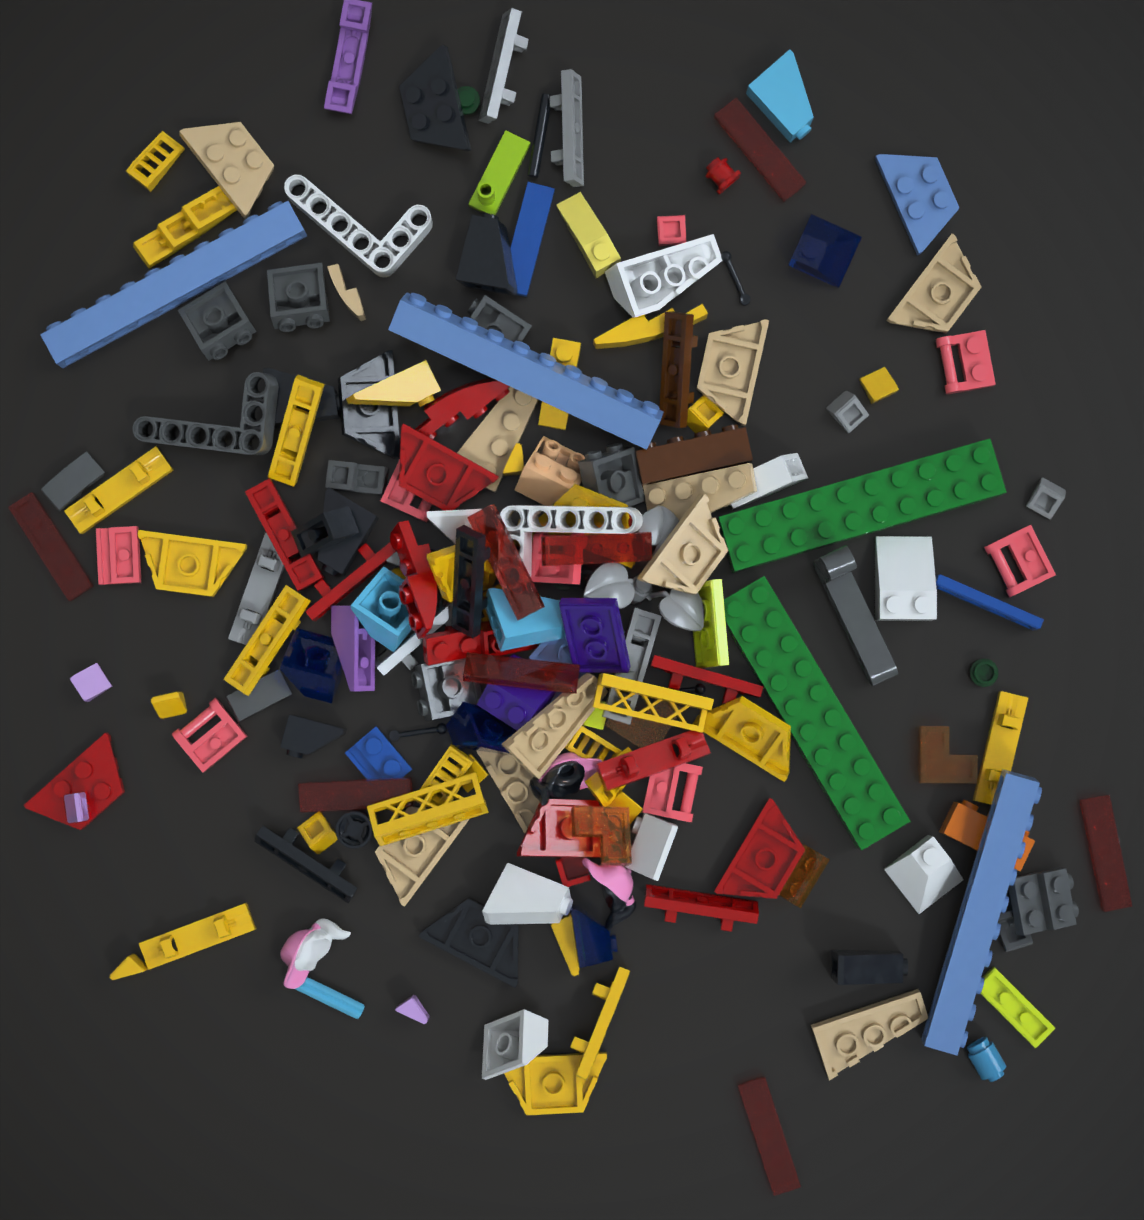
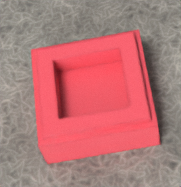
M685 215L657 217L658 246L686 243Z

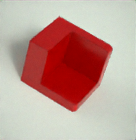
M560 857L555 859L562 885L570 887L591 880L589 870L582 863L584 858Z

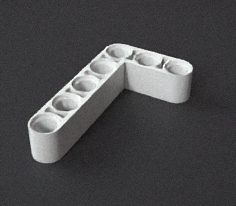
M292 175L285 182L284 189L289 200L379 277L391 276L426 237L433 226L431 214L427 207L414 205L408 209L387 235L379 241L302 175ZM295 186H305V191L302 195L294 196L292 194ZM318 203L327 205L326 210L321 214L313 212L314 206ZM417 215H424L427 218L425 224L421 226L414 225L412 220ZM338 221L348 223L347 228L342 232L334 230V225ZM398 236H406L409 239L408 243L403 247L394 245V241ZM359 239H367L369 241V245L363 250L356 249L355 243ZM383 256L388 257L390 263L387 267L379 268L376 266L377 259Z
M507 506L501 511L499 517V581L504 587L509 589L524 587L530 582L532 575V532L634 533L642 526V514L639 510L632 507ZM515 510L521 517L520 523L517 526L511 520V515ZM542 511L548 515V523L545 526H542L538 519ZM570 511L576 516V523L573 527H570L566 522V516ZM597 512H600L604 517V524L600 528L594 523V516ZM626 512L631 515L633 520L629 528L624 527L621 521L622 516ZM514 539L520 544L518 554L513 553L511 550V543ZM513 568H516L520 573V579L517 583L511 579L510 574Z

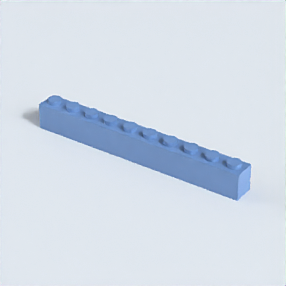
M279 201L272 204L268 208V212L260 216L256 214L248 217L243 221L244 225L236 229L229 228L222 231L218 235V239L210 243L205 241L198 244L194 248V252L186 256L182 254L174 257L169 261L170 265L162 269H152L144 275V279L136 283L135 281L128 282L120 288V292L112 296L110 294L104 295L95 301L96 305L88 309H78L70 315V319L62 323L57 321L47 326L46 332L40 335L55 363L61 368H65L307 237L289 201L284 203Z
M406 293L400 299L388 329L646 450L664 413L653 402H642L634 398L633 394L627 390H616L598 377L590 378L582 374V371L575 366L562 365L556 362V359L549 354L534 352L530 350L527 344L521 341L513 342L506 339L501 332L495 329L487 330L478 326V322L469 317L461 318L453 314L452 310L443 305L435 306L427 302L424 296L417 293Z
M1005 769L1001 771L930 1007L929 1018L926 1021L921 1037L926 1047L958 1056L960 1047L964 1048L968 1038V1031H965L967 1022L972 1021L976 1012V1005L973 1004L976 994H981L984 985V978L981 976L984 967H989L992 959L990 946L992 940H997L1000 933L1001 924L998 923L1000 913H1005L1008 906L1009 897L1006 896L1009 885L1013 886L1016 880L1017 869H1014L1017 858L1021 859L1025 850L1023 837L1025 831H1030L1033 824L1034 815L1031 814L1034 803L1038 804L1041 797L1042 787H1039L1040 782L1036 778Z

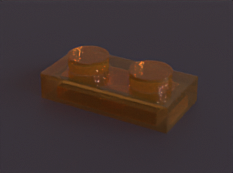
M805 844L803 846L805 848L803 855L779 896L799 908L804 904L830 860Z

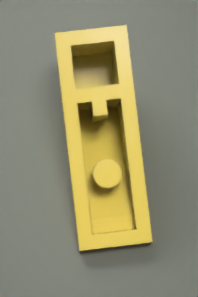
M581 192L556 205L595 278L605 274L606 270L621 262V257L610 237Z

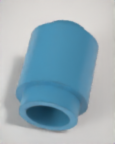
M982 1037L967 1046L969 1051L968 1057L982 1080L988 1079L989 1082H993L1004 1075L1003 1070L1007 1066L994 1043L989 1042L987 1037Z

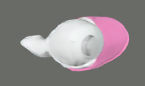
M319 919L310 929L293 933L287 939L280 952L282 961L288 966L284 986L289 989L300 987L305 982L309 971L314 970L317 962L328 953L332 939H346L350 936L351 932L342 930L328 919Z

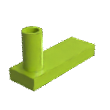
M505 130L468 204L469 207L481 213L496 215L531 145L529 141Z

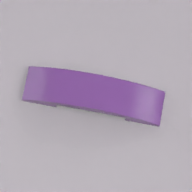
M344 0L339 24L341 27L331 81L328 82L324 109L347 114H352L369 36L372 13L371 2L361 0Z

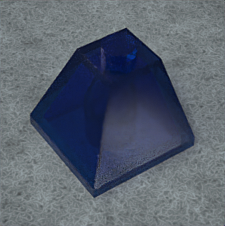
M811 214L788 265L839 288L862 237Z
M298 628L295 630L281 662L280 670L305 697L332 704L343 672L333 638Z
M462 702L446 725L454 746L511 755L502 743L517 730L478 705Z
M572 905L571 913L579 967H588L613 960L612 952H618L616 935H610L609 929L581 907Z

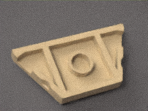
M241 122L180 130L179 136L242 217L246 219L256 199L260 196L265 182L273 172L274 164Z
M954 234L949 236L886 321L892 324L947 333L981 289V285L976 275L972 273L971 265L967 257L963 256Z
M766 319L745 326H736L729 330L709 333L696 389L741 426H746L769 324V320Z
M699 494L640 573L637 578L639 581L688 594H697L728 552L725 540L720 535L717 519L711 516L707 505L709 499L706 494Z
M408 806L405 813L409 815L417 813L420 807ZM469 819L384 846L379 845L375 853L402 906L405 907Z

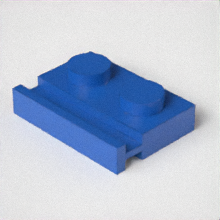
M377 726L345 752L380 796L413 770Z

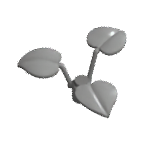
M658 505L642 515L643 523L638 530V534L645 544L656 546L649 561L679 522L675 514L664 506ZM609 562L601 565L591 575L586 584L584 598H617L619 609L625 608L629 604H639L645 598L652 600L656 597H665L659 603V611L665 620L676 627L689 631H701L704 627V607L698 593L688 594L672 589L670 593L667 591L652 593V584L639 581L637 579L638 576L628 579L626 568L619 563Z

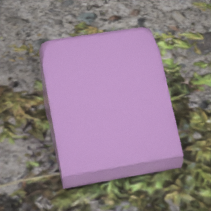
M98 663L70 677L71 682L85 702L91 701L112 687Z
M81 792L64 796L68 823L87 821L89 813L86 793Z
M412 995L395 1008V1011L423 1024L427 1023L430 1017L416 995Z

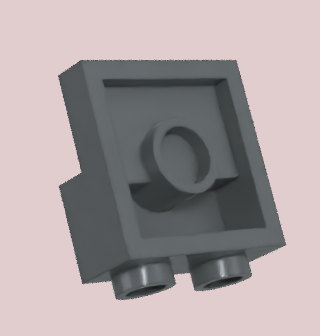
M322 263L267 270L270 316L274 329L291 332L295 330L296 326L307 325L310 328H319L323 326L324 322H330Z
M226 281L178 310L208 361L211 359H222L227 355L229 348L236 344L244 345L248 343L252 338V334L256 332Z
M484 295L481 301L476 298L467 312L471 314L470 318L478 322V326L487 330L495 329L504 334V338L513 342H522L532 325Z
M614 443L606 446V452L602 453L601 450L585 453L584 460L578 461L584 488L625 503L628 507L645 501L634 447H623L622 443Z
M474 656L433 665L424 663L414 667L415 672H412L411 680L414 688H419L421 699L417 700V709L419 715L425 717V721L484 710L477 705L482 692Z
M1052 868L1017 876L1014 885H1009L1017 935H1028L1044 930H1056L1077 925L1076 917L1079 914L1077 904L1072 901L1070 891L1074 886L1072 876L1067 873L1066 868Z

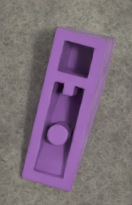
M331 606V635L350 691H375V640L365 630L351 610V606Z

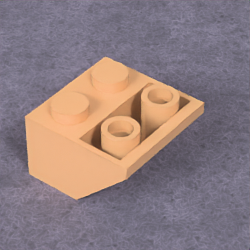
M543 436L524 466L515 491L545 506H552L574 484L581 486L582 479L578 461L584 460L585 456L559 444L555 440Z

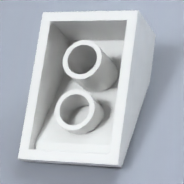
M876 536L875 621L936 620L937 589L932 537Z

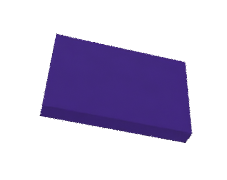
M561 598L559 607L574 672L629 673L631 665L617 598Z

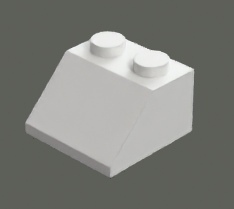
M644 813L642 818L637 816L631 831L636 834L633 843L626 844L621 859L626 860L624 866L658 881L678 826L647 813Z

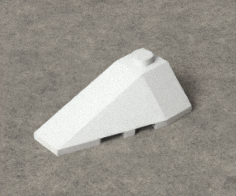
M714 234L616 263L606 270L605 274L614 299L633 318L660 310L723 260L721 259Z

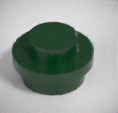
M460 87L458 93L463 114H472L479 108L480 96L472 87Z
M979 659L970 668V678L973 683L980 687L991 686L998 678V668L989 659Z

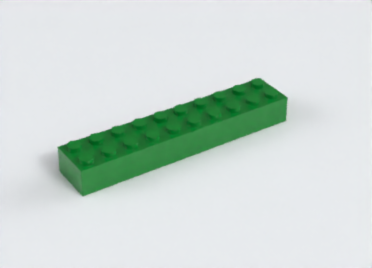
M989 438L723 515L717 519L721 537L724 538L728 548L726 554L731 571L736 573L1005 494L1006 488L991 439Z
M761 577L724 599L725 622L728 632L760 686H763V691L779 718L791 726L792 740L856 848L862 851L911 822L766 577Z

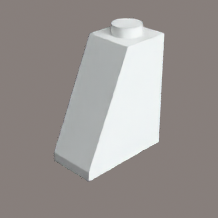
M798 453L781 455L753 468L757 492L731 504L732 508L743 507L808 479Z
M507 863L482 913L485 922L490 925L560 923L563 915H568L573 899H571L569 887Z

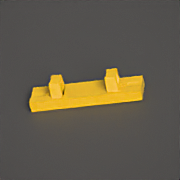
M301 375L295 377L268 478L293 487L296 485L325 384L310 380ZM297 406L303 407V408H305V409H308L309 412L304 411V410L299 409V408H296V407H297Z
M155 446L68 507L64 512L78 532L84 534L174 469L160 449ZM96 497H97V499L100 501V503L102 504V506H103L104 508H102V507L95 501V498H96Z
M285 585L223 680L249 696L260 678L266 676L270 670L268 666L291 631L296 630L301 623L299 619L311 601Z
M999 691L975 788L974 801L991 805L1002 769L1011 771L1028 697ZM1001 726H1008V727H1012L1013 729H1009V728H1005V727H1001Z
M246 902L140 942L139 946L147 968L150 970L256 930V926ZM173 938L175 940L178 951H175L172 947Z
M619 967L610 988L599 983L595 984L592 995L606 1001L591 1039L587 1042L574 1037L571 1043V1049L583 1053L576 1076L587 1080L629 977L630 971Z

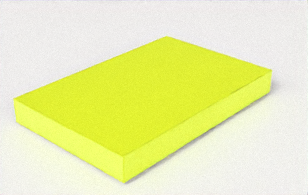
M722 579L709 580L704 583L698 592L704 607V627L701 631H693L695 662L698 668L729 665Z

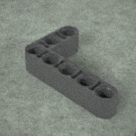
M253 372L248 375L244 384L240 427L143 416L134 422L132 427L133 434L138 440L143 442L248 455H264L271 450L273 444L279 388L278 381L273 375L267 373ZM263 378L266 387L264 391L260 393L258 390V382ZM258 407L263 412L262 418L259 421L255 418V410ZM149 423L153 426V433L150 436L147 433ZM175 426H177L180 431L179 437L177 439H175L173 436V429L175 428ZM202 429L206 432V439L203 443L199 439V433ZM228 432H230L233 436V441L230 446H228L225 442V437ZM255 435L258 436L260 441L257 449H254L252 446V439Z
M845 545L813 561L820 581L871 686H875L898 675L894 660L852 574V571L857 569V564L848 546Z

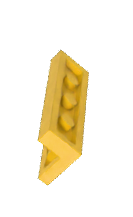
M601 673L598 677L592 707L703 733L707 711L712 710L714 699ZM603 687L614 689L620 700L612 705L600 703ZM620 691L629 692V694L623 697ZM635 694L641 695L647 704L645 708L638 712L633 711L626 701ZM648 697L654 698V699H657V700L654 701L653 703H651V702L649 701ZM661 701L669 702L674 710V713L666 718L659 717L653 707ZM623 703L626 709L616 706ZM675 703H676V704H680V705H684V707H682V708H680V709L678 710V708H677V706L675 705ZM689 707L700 709L697 725L686 723L681 712ZM650 709L653 715L645 714L644 712ZM675 716H678L680 721H675L671 719Z
M476 772L367 806L374 837L380 846L489 813ZM473 782L475 795L464 798L457 794L462 785ZM442 792L448 795L443 805L435 806L429 803L436 793ZM416 801L420 803L421 806L417 813L409 815L402 811L407 802ZM385 809L394 812L388 822L378 825L375 812Z

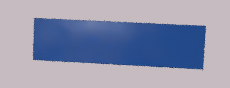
M531 182L527 183L510 248L518 290L517 295L527 297L555 192V188Z
M941 574L935 576L936 589L1030 630H1038L1042 626L1044 621L1042 618Z

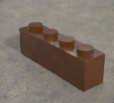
M738 424L729 425L721 428L722 432L711 434V431L707 430L695 433V438L684 440L683 436L667 439V444L656 446V442H651L647 450L640 447V450L635 451L642 487L643 485L751 463L753 458L746 427L739 428Z

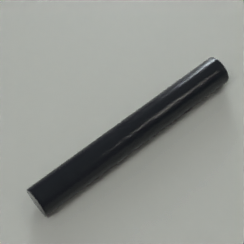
M545 93L541 96L527 175L532 178L539 177L551 108L550 96L552 95Z

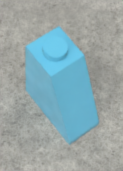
M788 50L748 85L746 94L789 142H792L796 137L801 140L811 131L810 125L814 116L794 53Z
M489 588L485 596L488 597V603L485 610L500 651L554 641L565 637L559 607L560 600L498 588Z

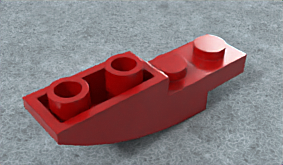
M487 378L454 388L424 407V412L429 418L418 425L415 430L434 439L437 436L435 431L442 425L447 428L459 418L457 414L460 411L467 420L472 416L476 419L487 411L486 405L493 399L499 401L510 392L508 389L510 386L493 378Z
M409 520L397 523L390 533V542L392 548L398 553L400 570L406 576V579L399 586V598L402 604L406 605L411 629L416 632L417 638L421 639L430 631L433 625L437 606V583L427 560V554L431 553L429 544L418 546Z
M481 621V632L474 638L452 628V626H445V631L426 634L422 638L424 662L427 665L482 655L486 659L538 647V644L500 651L490 621Z

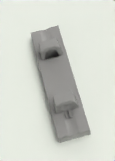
M510 8L502 15L478 121L487 124L497 119L500 104L510 106L515 101L516 92L504 88L512 52L522 53L527 49L529 41L528 38L517 34L522 11Z
M572 69L561 70L562 94L550 96V107L555 111L562 110L563 149L551 151V162L557 166L563 165L564 182L569 183L572 187L584 186L582 81L579 74Z
M267 533L264 535L228 639L244 645L248 643L270 610L284 570V565Z
M443 599L436 606L433 625L427 634L434 633L443 624L452 626L453 602ZM412 630L395 652L387 648L375 658V666L383 675L387 674L400 661L411 670L418 664L411 652L423 642V639H418L416 632Z
M633 608L625 635L631 668L629 673H614V676L643 682L661 621V615ZM610 688L605 703L607 705H612L620 700L612 688ZM620 691L623 697L629 694V692ZM637 694L626 700L633 711L639 696ZM623 703L616 706L626 709ZM603 710L602 717L628 725L631 724V716Z

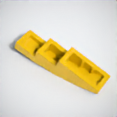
M217 186L182 206L179 213L159 223L156 230L133 242V248L148 269L198 239L237 209L221 188Z
M701 304L686 314L694 315V325L705 320L708 312L704 305ZM671 308L666 312L674 311V309ZM665 312L650 321L646 319L645 315L636 318L632 317L593 339V345L596 349L625 347L664 337Z

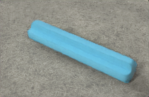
M308 977L300 987L295 988V990L355 1019L360 1018L365 1007L364 1004Z

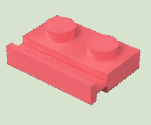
M138 526L96 528L98 585L141 583Z

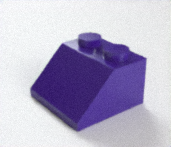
M514 653L489 680L477 705L518 731L550 704L561 682Z

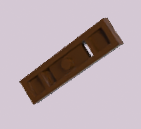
M674 311L665 312L659 410L664 411L659 423L661 425L676 428L687 427L688 404L694 403V392L689 391L692 348L697 347L698 336L693 335V314Z

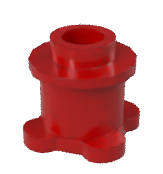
M717 157L706 167L708 173L705 177L713 180L719 188L716 192L720 195L740 178L741 172L739 170L734 172L727 164V158L720 160Z

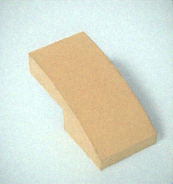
M339 264L327 266L333 284L345 305L360 321L366 320L357 288L346 290Z

